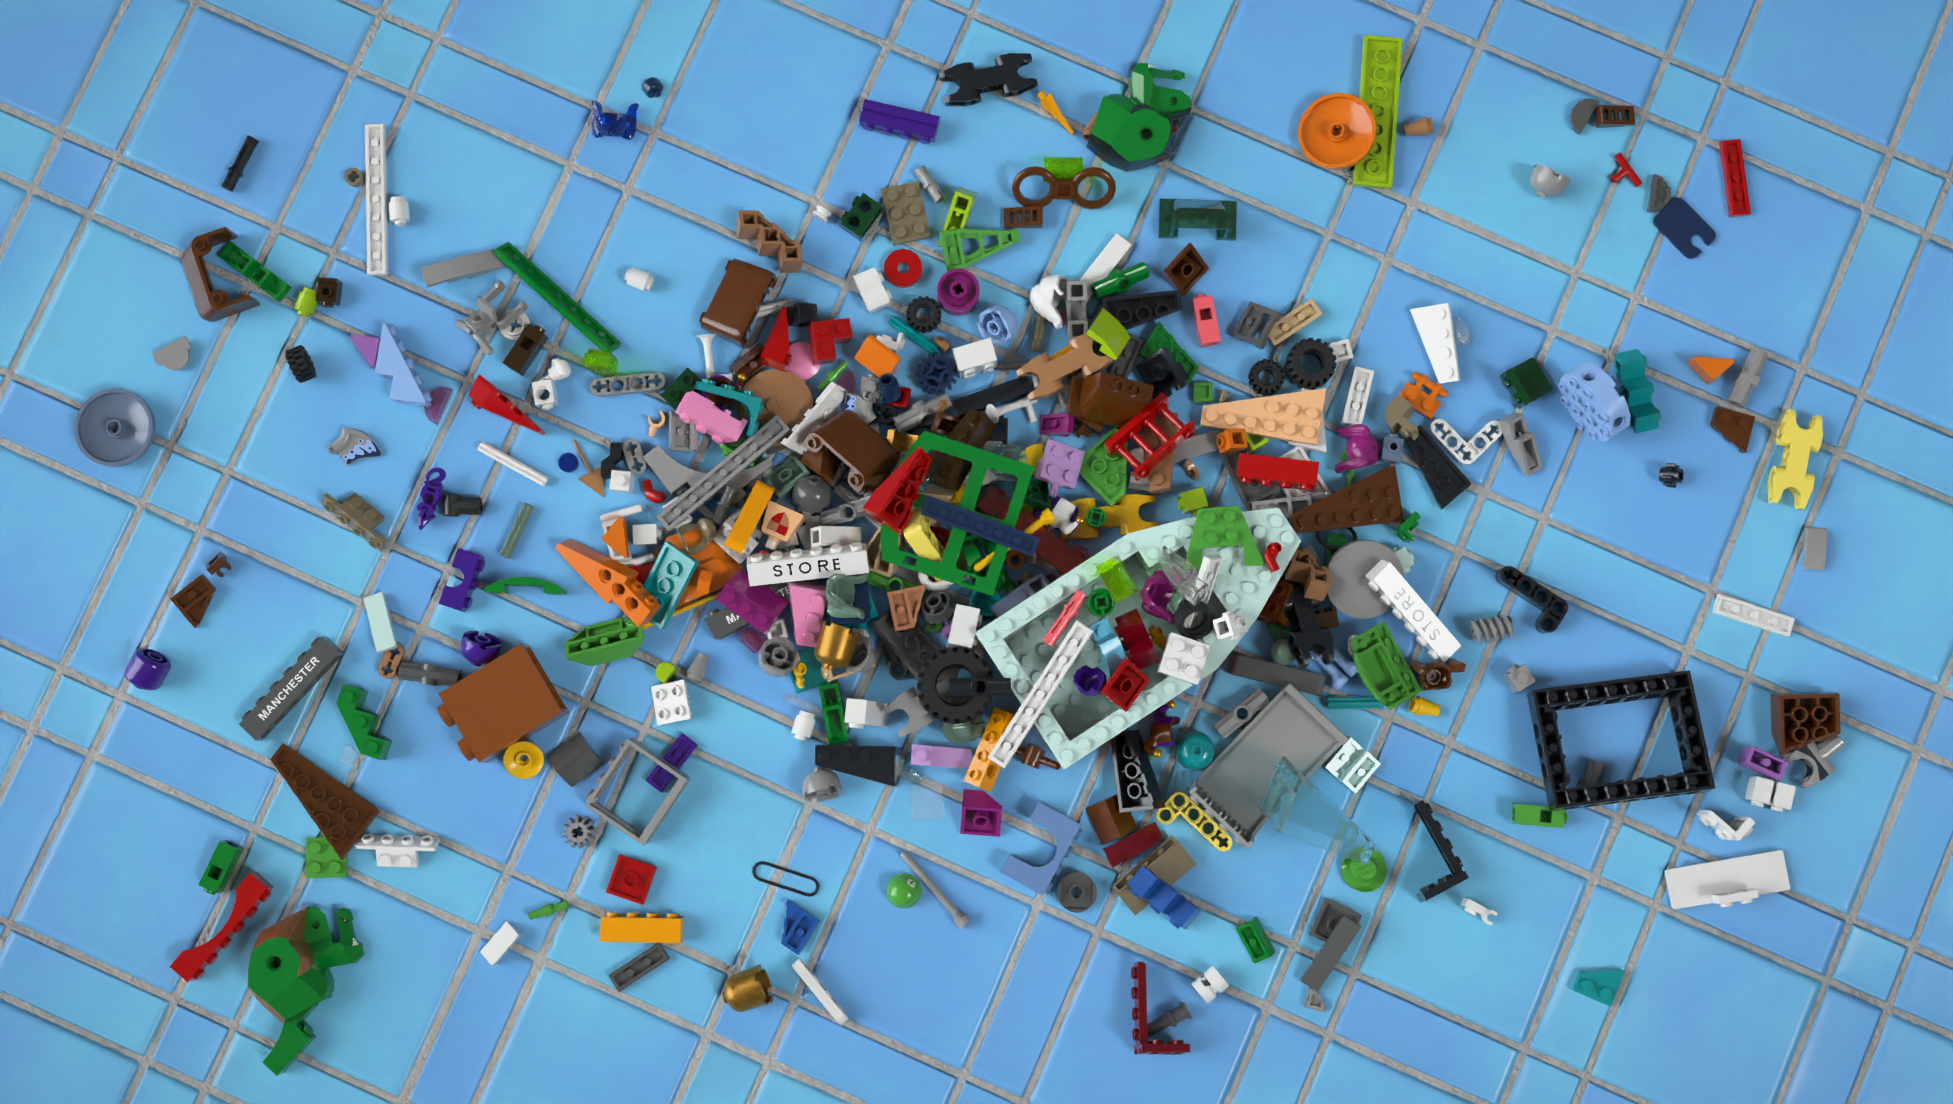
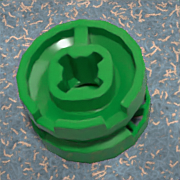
M1105 588L1093 590L1087 598V608L1093 616H1108L1115 608V597L1111 591Z

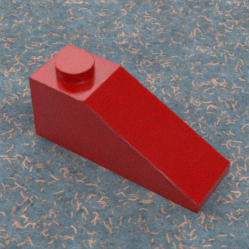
M782 306L760 356L763 365L783 372L785 367L789 366L792 361L787 309Z

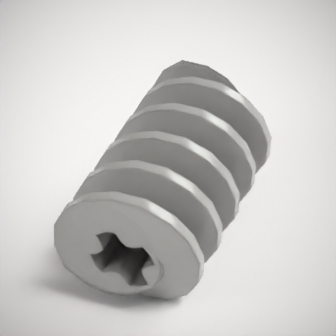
M1508 614L1507 617L1506 615H1500L1499 618L1493 616L1492 619L1486 617L1484 621L1481 618L1477 619L1476 622L1470 620V637L1473 641L1476 639L1478 644H1481L1483 637L1486 643L1489 642L1490 636H1492L1494 641H1497V635L1504 640L1505 634H1507L1510 639L1513 637L1512 619Z

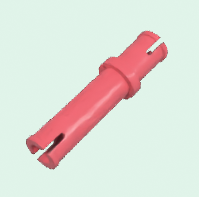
M1077 590L1069 603L1063 606L1064 610L1042 640L1051 647H1054V644L1074 616L1078 615L1077 611L1088 597Z

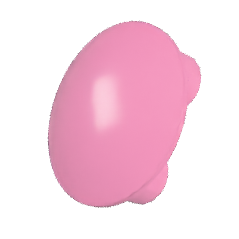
M800 341L790 345L792 361L789 366L785 367V370L796 374L802 380L811 379L817 374L821 365H813L810 343Z

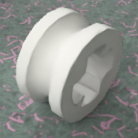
M817 205V210L813 211L812 214L820 221L827 223V217H830L832 214L824 207Z

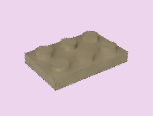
M919 181L882 188L881 193L893 246L931 238Z

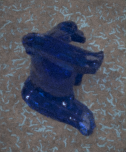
M593 100L591 102L593 106L592 132L596 138L613 136L631 140L635 136L639 104H631L625 114L603 113L602 106L598 101Z

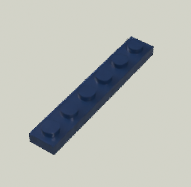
M928 495L920 513L926 517L1032 557L1040 541V538Z

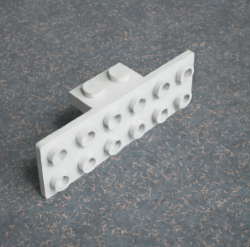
M1782 850L1665 870L1672 909L1710 903L1720 904V907L1733 906V902L1740 901V904L1753 902L1752 899L1759 898V895L1790 890Z

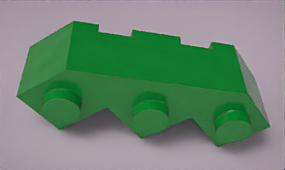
M343 684L336 704L360 754L378 760H386L392 741L374 735L380 716L362 710L369 691Z

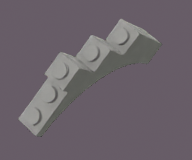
M659 445L643 456L673 496L676 494L678 496L687 490L686 486H693L707 474L681 465L672 459ZM767 458L758 465L739 473L719 491L723 495L726 486L736 489L737 493L731 507L733 509L735 507L740 508L749 497L744 490L752 489L756 481L762 476L764 478L769 476L775 466ZM717 494L713 495V496H712L709 500H707V501L709 502V501L713 500V499L717 496Z

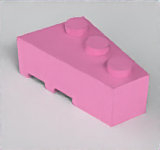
M694 391L685 393L675 411L682 421L692 423L696 426L695 429L697 431L712 436L711 439L718 444L738 440L748 422L743 418L741 421L730 416L731 411L727 409L725 412L714 405V402Z
M807 581L788 582L796 644L815 648L827 601L826 585Z

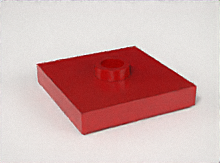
M619 854L606 893L644 905L657 866Z

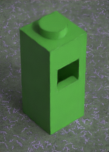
M1512 804L1511 823L1564 828V824L1567 823V813L1565 810L1550 812L1547 806Z

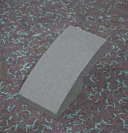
M1805 527L1802 546L1805 547L1802 567L1804 569L1824 570L1827 550V529Z

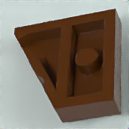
M1716 406L1710 426L1716 432L1721 433L1724 439L1732 442L1739 448L1738 451L1740 453H1746L1755 416Z
M201 574L170 599L192 626L197 628L206 613L216 588L204 574Z

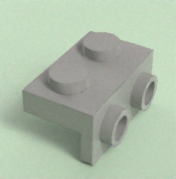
M674 411L669 412V451L690 453L696 451L700 445V437L695 429L696 426L682 421Z

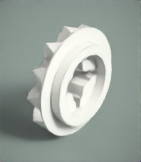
M512 310L506 311L499 321H502ZM522 313L516 319L521 327H516L515 330H512L513 327L510 325L506 329L501 330L499 328L501 334L509 340H518L527 325L530 324V320L525 313Z

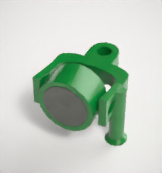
M976 535L965 537L956 565L960 570L985 577L989 566L978 572L974 570V565L981 561V555L976 545L972 542L979 543L987 556L995 551L997 543ZM969 576L971 580L973 579L972 584L975 585L976 578Z

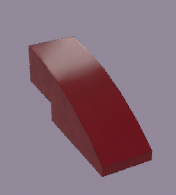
M1154 821L1103 848V851L1113 868L1164 840Z

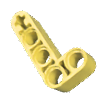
M921 508L912 511L911 519L903 530L905 539L918 556L940 562L945 549L930 529V518L920 514ZM935 578L937 582L943 581L941 579Z
M1172 793L1164 801L1166 807L1157 809L1155 816L1158 822L1170 824L1180 814L1214 848L1219 851H1228L1231 848L1232 838L1185 793ZM1177 795H1181L1184 799L1181 806L1174 804L1173 800ZM1167 809L1170 812V818L1163 821L1160 818V813L1162 810ZM1191 809L1198 811V817L1195 820H1191L1188 817V812ZM1209 822L1212 824L1213 830L1211 833L1206 834L1203 831V826ZM1218 835L1222 839L1226 838V846L1221 845L1219 847V840L1213 836Z

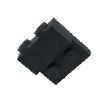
M1166 346L1135 366L1144 383L1154 386L1153 399L1161 392L1167 398L1172 396V390L1176 389L1178 391L1186 386L1185 381L1189 379L1180 362L1175 363Z

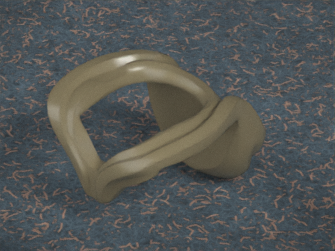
M702 518L697 523L686 524L679 528L677 536L682 540L683 548L688 554H696L704 550L716 537V525L710 518ZM692 529L700 530L703 536L702 542L696 546L687 547L683 535Z

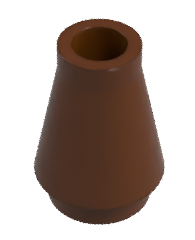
M1013 550L1005 557L1007 567L1012 570H1018L1024 565L1025 558L1021 552ZM1016 558L1019 560V563L1014 565L1012 560Z

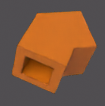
M701 570L697 583V592L709 594L713 572Z

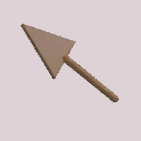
M574 439L572 442L588 471L587 474L578 478V480L604 497V479L601 477V467L593 471L591 470L577 441Z

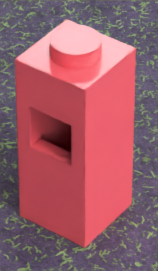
M1196 295L1191 302L1199 346L1202 348L1219 345L1221 338L1212 295Z

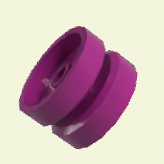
M953 269L942 275L937 286V297L939 305L945 312L952 316H964L972 312L979 303L980 287L978 280L972 273L965 269Z

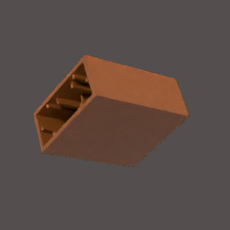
M522 643L438 694L443 701V704L437 707L440 717L448 727L456 724L463 735V738L457 741L460 751L468 761L476 758L479 763L490 762L503 754L514 743L526 740L570 713L531 647Z

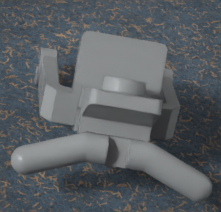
M497 281L486 295L477 298L478 311L466 317L464 322L461 320L456 321L458 328L466 331L469 335L473 334V338L488 355L493 353V349L483 336L489 334V329L498 327L501 330L506 329L529 308L524 301H521L502 321H498L496 310L489 303L506 288L502 281Z

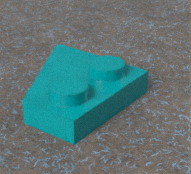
M1621 969L1579 971L1571 990L1611 1007L1625 971Z

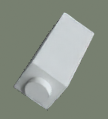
M818 526L810 528L811 548H829L836 544L847 546L854 542L861 543V527Z

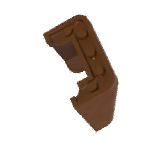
M734 258L732 261H728L725 267L727 272L707 311L701 314L699 322L703 330L717 334L716 336L744 349L748 341L745 338L751 331L750 327L766 295L770 293L768 288L774 289L778 279L776 274L769 270Z
M845 410L835 415L811 432L803 443L812 452H819L826 446L849 466L851 471L848 475V483L858 494L879 487L891 475L899 461V453L896 448L851 410Z

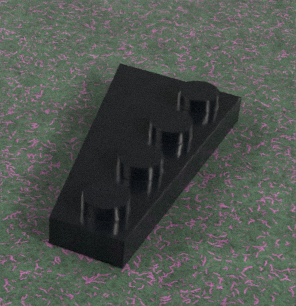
M1419 425L1417 427L1419 436L1415 440H1412L1410 437L1404 438L1442 510L1472 483L1422 426Z

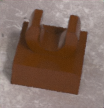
M221 551L206 564V570L211 575L216 572L221 578L224 576L220 571L222 567H226L229 571L231 570V565L227 562V556Z

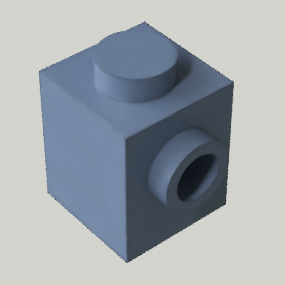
M1396 434L1384 436L1381 439L1378 462L1395 463V465H1398L1402 459L1404 439L1399 438V435Z

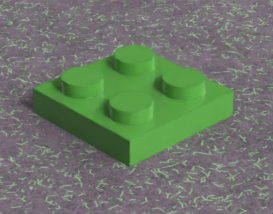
M326 837L306 838V878L348 877V855L342 861Z

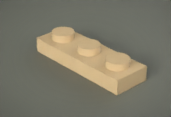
M1311 298L1279 319V321H1276L1267 338L1275 347L1322 316L1323 313Z

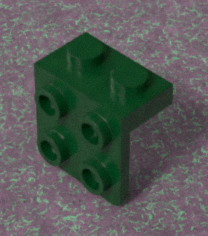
M1530 358L1500 375L1503 386L1509 391L1512 401L1519 409L1552 391V386L1535 358Z

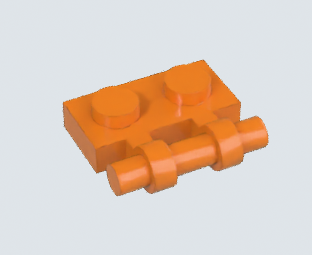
M1414 371L1411 378L1417 381L1416 384L1413 385L1407 382L1399 395L1413 405L1414 411L1430 420L1441 404L1435 397L1438 394L1445 398L1448 391L1443 389L1441 384H1435L1427 379L1428 376L1422 373L1421 375ZM1422 385L1432 390L1429 395L1420 389Z

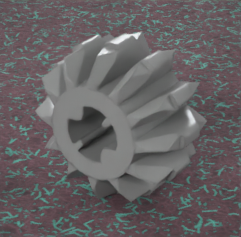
M576 815L575 820L572 817L568 820L571 825H563L564 828L568 829V831L562 832V835H568V838L564 840L565 843L572 840L570 847L574 848L577 845L579 849H583V843L586 846H590L591 844L588 839L595 840L596 837L591 835V833L597 832V829L590 828L594 825V821L587 823L588 816H584L581 819L580 815ZM582 828L583 835L577 836L576 829Z

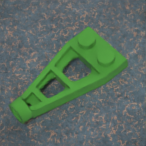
M1017 227L1008 230L955 228L939 232L947 271L967 267L1012 244L1020 243ZM984 236H997L998 244L996 246L984 248L982 239ZM964 238H976L979 243V249L970 255H965L962 240Z

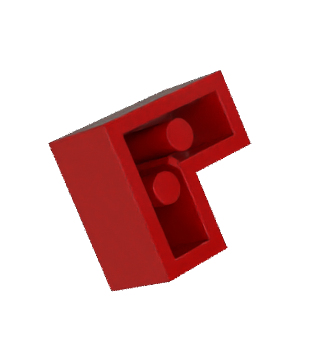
M850 318L810 323L808 334L813 365L831 364L837 358L835 344L848 343L853 337Z

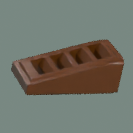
M1600 105L1594 110L1596 128L1636 125L1634 106ZM1626 111H1629V120H1626ZM1611 112H1614L1615 120H1612ZM1618 112H1621L1622 120H1619ZM1604 113H1607L1608 120H1605Z
M1043 206L1004 208V228H1042ZM1010 213H1013V223H1009ZM1017 213H1021V222H1017ZM1025 213H1029V222H1025ZM1033 213H1037V221H1033Z

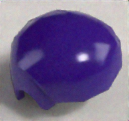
M1084 665L1073 676L1074 684L1079 692L1087 696L1100 694L1107 683L1105 673L1097 666L1090 668Z

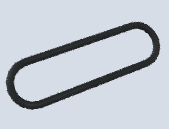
M763 861L756 863L753 867V876L758 881L808 897L814 896L819 890V883L813 877ZM763 864L810 879L816 883V890L808 894L759 878L755 872L756 868Z

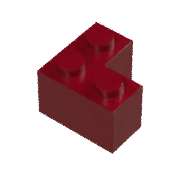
M1137 608L1115 618L1118 625L1114 627L1119 638L1123 637V640L1120 642L1125 652L1129 650L1126 656L1132 664H1135L1141 670L1160 661Z

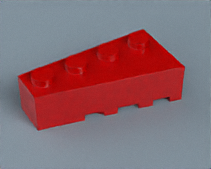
M1239 453L1237 480H1240L1241 483L1252 484V482L1260 483L1262 486L1273 485L1285 489L1316 492L1319 462Z

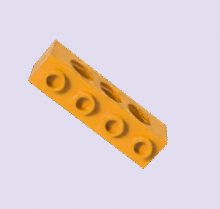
M994 707L964 778L965 782L989 792L992 791L1001 766L989 759L988 756L1015 715Z

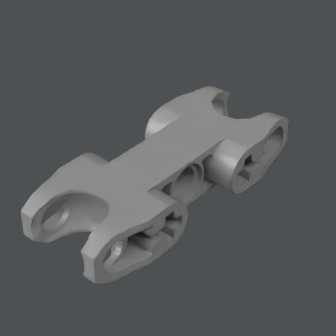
M956 666L945 669L939 675L936 685L939 696L945 702L949 701L953 705L962 704L971 697L949 696V678H958L959 671L962 669ZM914 687L900 694L890 705L883 709L885 714L898 709L904 710L908 714V724L897 733L900 738L909 733L919 731L934 721L933 717L923 708Z

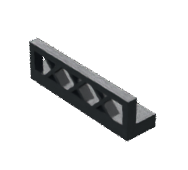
M1027 376L955 399L953 403L958 417L963 418L970 409L983 412L986 411L988 404L998 407L1027 397L1033 389L1029 384Z

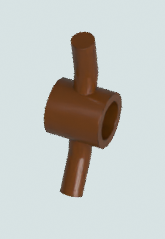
M1027 744L1026 749L1019 747L1015 752L1016 755L1022 756L1021 763L1039 769L1041 764L1059 770L1061 767L1059 762L1044 757L1045 750Z

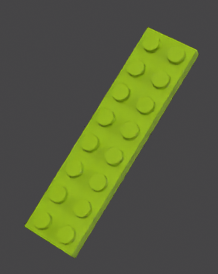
M1364 35L1359 98L1371 109L1377 131L1371 151L1362 161L1354 165L1352 186L1379 189L1392 188L1403 38Z

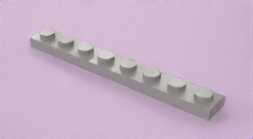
M776 415L760 428L756 434H753L752 437L747 439L656 517L671 532L791 430Z

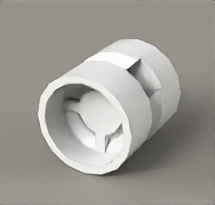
M1213 966L1204 972L1203 978L1198 977L1191 983L1207 1004L1216 998L1217 992L1222 993L1229 987L1228 983Z

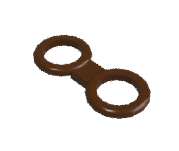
M1027 167L1016 175L1012 184L1013 196L1018 203L1025 207H1045L1053 199L1074 200L1076 204L1083 208L1099 209L1110 203L1116 191L1115 180L1111 174L1097 167L1085 168L1078 172L1074 178H1055L1052 172L1043 167ZM1038 175L1048 181L1050 189L1045 197L1032 200L1023 196L1020 191V184L1028 176ZM1097 176L1105 180L1108 184V190L1104 197L1094 201L1081 197L1078 192V186L1086 177Z

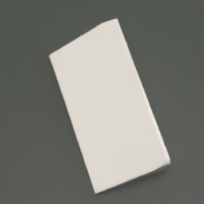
M506 921L480 952L494 966L522 933Z

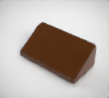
M761 343L755 345L730 365L737 376L740 373L746 374L744 383L766 367V365L761 363L760 356L764 349Z

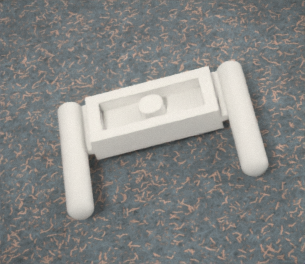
M639 504L600 515L604 534L618 517L642 512V505ZM607 544L611 559L629 568L632 565L637 566L655 561L656 559L654 553L632 559L630 548V558H625Z

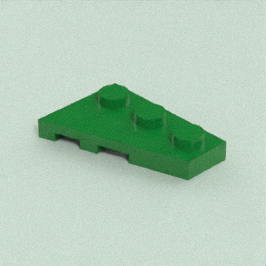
M1158 322L1140 351L1139 356L1146 359L1166 346L1175 363L1180 362L1189 377L1185 383L1189 385L1199 366L1178 345L1172 335L1164 329L1163 325Z

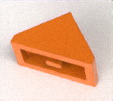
M1699 356L1688 360V364L1706 384L1714 381L1734 363V359Z
M618 517L601 539L623 557L630 558L626 519Z

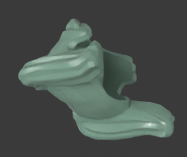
M864 573L859 575L833 574L830 576L826 585L828 614L835 618L864 619V611L853 606L855 596L854 584L866 582L869 575Z

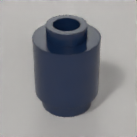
M889 373L882 375L879 378L878 386L883 400L889 403L897 401L901 397L897 378Z

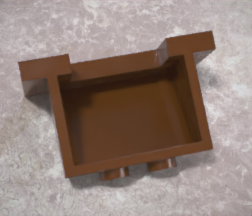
M1099 372L1085 378L1073 376L1071 377L1066 415L1120 429L1135 415L1139 414L1151 400L1154 386L1104 372Z

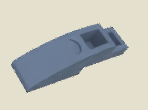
M1054 569L1045 574L1040 573L1006 595L990 609L998 618L1060 578V576Z

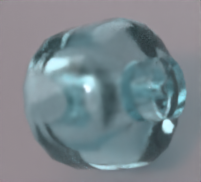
M907 763L903 767L904 772L902 776L909 783L914 784L922 778L924 770L919 765Z

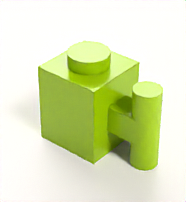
M1203 487L1179 494L1177 505L1179 510H1183V514L1192 512L1193 517H1196L1198 509L1208 507Z

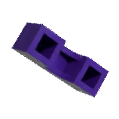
M461 548L457 549L452 567L460 569L464 579L458 587L444 586L439 601L440 605L466 612L471 607L473 590H476L479 584L478 575L485 567L484 556Z

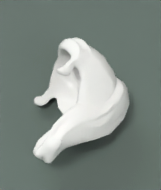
M1061 274L1045 277L1030 292V302L1034 309L1042 317L1052 322L1056 329L1063 327L1061 315L1056 307L1062 298L1066 303L1065 281H1067V278Z

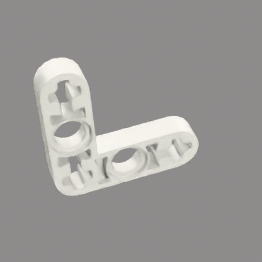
M1436 419L1429 425L1430 434L1459 464L1464 466L1474 462L1502 435L1499 421L1495 420L1487 423L1467 443L1443 419ZM1434 424L1437 426L1441 424V431L1435 432L1436 426ZM1490 426H1496L1497 434L1493 433L1487 437L1486 434L1491 430ZM1448 431L1450 434L1442 439L1441 437ZM1449 437H1454L1457 440L1456 447L1448 446L1447 439ZM1476 438L1484 440L1485 445L1483 448L1475 446ZM1462 445L1463 448L1460 450L1464 454L1468 452L1470 454L1468 456L1470 460H1463V454L1460 451L1456 454L1454 451L1460 448V446Z

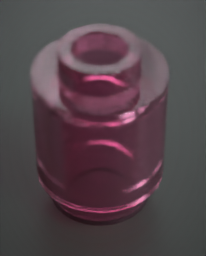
M747 627L740 635L742 638L740 642L754 654L759 653L763 643L767 640L754 627L751 629Z

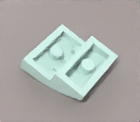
M1347 736V742L1341 745L1322 766L1356 794L1381 763L1350 736Z

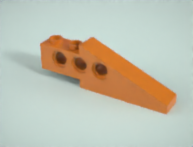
M572 539L559 543L555 548L607 604L615 602L638 627L650 622L661 608L656 599L635 579L639 574L637 571Z

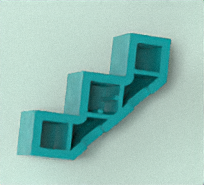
M1638 349L1616 353L1614 365L1616 377H1620L1622 387L1619 388L1620 394L1624 396L1631 415L1630 426L1635 433L1658 429L1659 420H1661L1660 410L1656 409L1651 402L1654 386L1645 376L1647 359Z

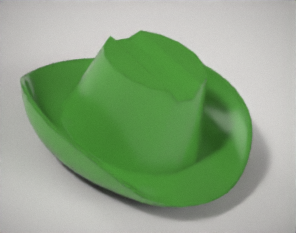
M1359 846L1352 849L1344 857L1341 864V874L1346 884L1352 889L1360 892H1371L1378 889L1384 883L1387 874L1386 862L1381 853L1375 848Z

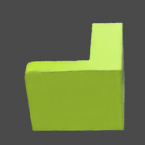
M1246 433L1247 450L1250 454L1269 442L1268 438L1265 439L1264 437L1248 435Z

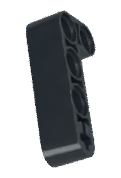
M1512 566L1503 567L1496 572L1495 577L1500 585L1542 611L1535 622V628L1539 633L1547 634L1557 629L1568 611V604L1564 599ZM1505 572H1508L1509 579H1505ZM1521 581L1527 585L1525 592L1520 589ZM1538 592L1543 594V602L1537 600L1536 595ZM1555 603L1560 605L1559 613H1556L1553 609ZM1545 619L1550 622L1548 630L1543 627Z

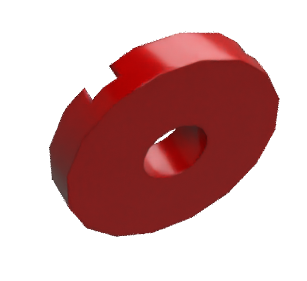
M895 250L885 260V276L896 287H911L922 275L921 260L911 250ZM906 264L909 270L906 273H900L898 271L899 265Z

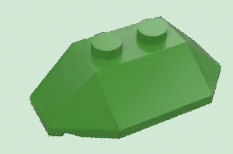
M621 617L585 626L575 633L571 639L564 642L566 659L588 666H596L631 657L645 641L643 625L638 627L632 620Z

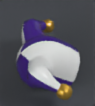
M1059 496L1051 500L1052 508L1050 511L1057 521L1052 525H1048L1065 535H1071L1079 525L1084 523V518L1082 516L1076 518L1078 508L1069 501ZM1034 508L1033 515L1040 519L1039 516L1042 515L1041 512L1043 511Z

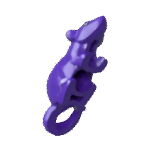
M432 468L426 475L425 485L420 492L422 502L417 505V510L420 511L418 515V527L420 530L436 517L434 512L443 496V484L441 482L446 478V472L442 468ZM438 472L440 474L437 478L429 480L433 473Z

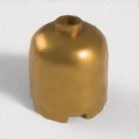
M824 621L815 647L814 654L816 659L823 663V668L834 671L835 668H845L851 662L861 633L855 632V635H853L849 628L831 623L829 626V623Z
M760 964L736 973L725 981L724 992H722L723 1000L733 1010L744 1012L773 1002V995L769 996L768 988L772 987L766 970H760Z

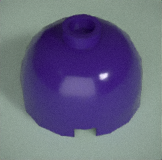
M479 631L464 632L461 641V652L470 661L471 665L480 667L498 657L502 647V641L489 633H485V636L478 635Z

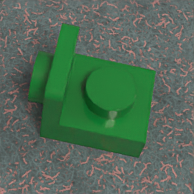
M1416 511L1411 513L1395 528L1397 536L1403 542L1410 543L1415 539L1407 530L1412 531L1419 524L1417 521L1421 516Z

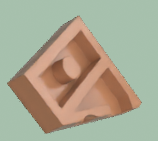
M924 584L887 592L895 631L915 627L925 590Z

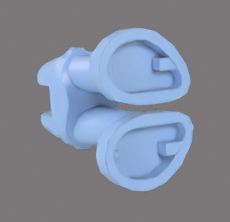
M1334 647V661L1351 678L1357 672L1354 661L1351 662ZM1309 651L1311 659L1317 661L1333 680L1332 686L1336 691L1349 680L1332 663L1325 665L1317 653Z

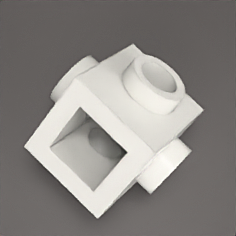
M1231 610L1222 613L1221 618L1212 620L1218 640L1228 637L1230 641L1242 638V633L1248 632L1243 612L1234 614V611Z

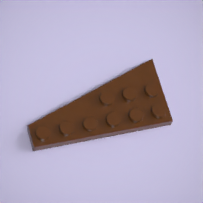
M1395 463L1290 514L1291 527L1296 534L1404 521Z
M282 743L270 760L343 861L380 811Z

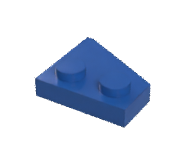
M787 900L781 944L797 955H800L821 920L791 900Z

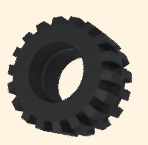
M1308 338V340L1303 339L1292 347L1286 356V364L1284 365L1285 369H1287L1286 375L1287 377L1290 376L1292 384L1295 382L1298 388L1302 386L1305 389L1312 388L1314 390L1328 382L1335 372L1334 369L1337 366L1335 360L1337 358L1336 355L1332 354L1333 348L1329 349L1327 347V342L1323 344L1321 343L1322 339L1317 338L1313 340V338ZM1305 354L1316 356L1321 363V370L1316 374L1305 372L1300 365V358Z

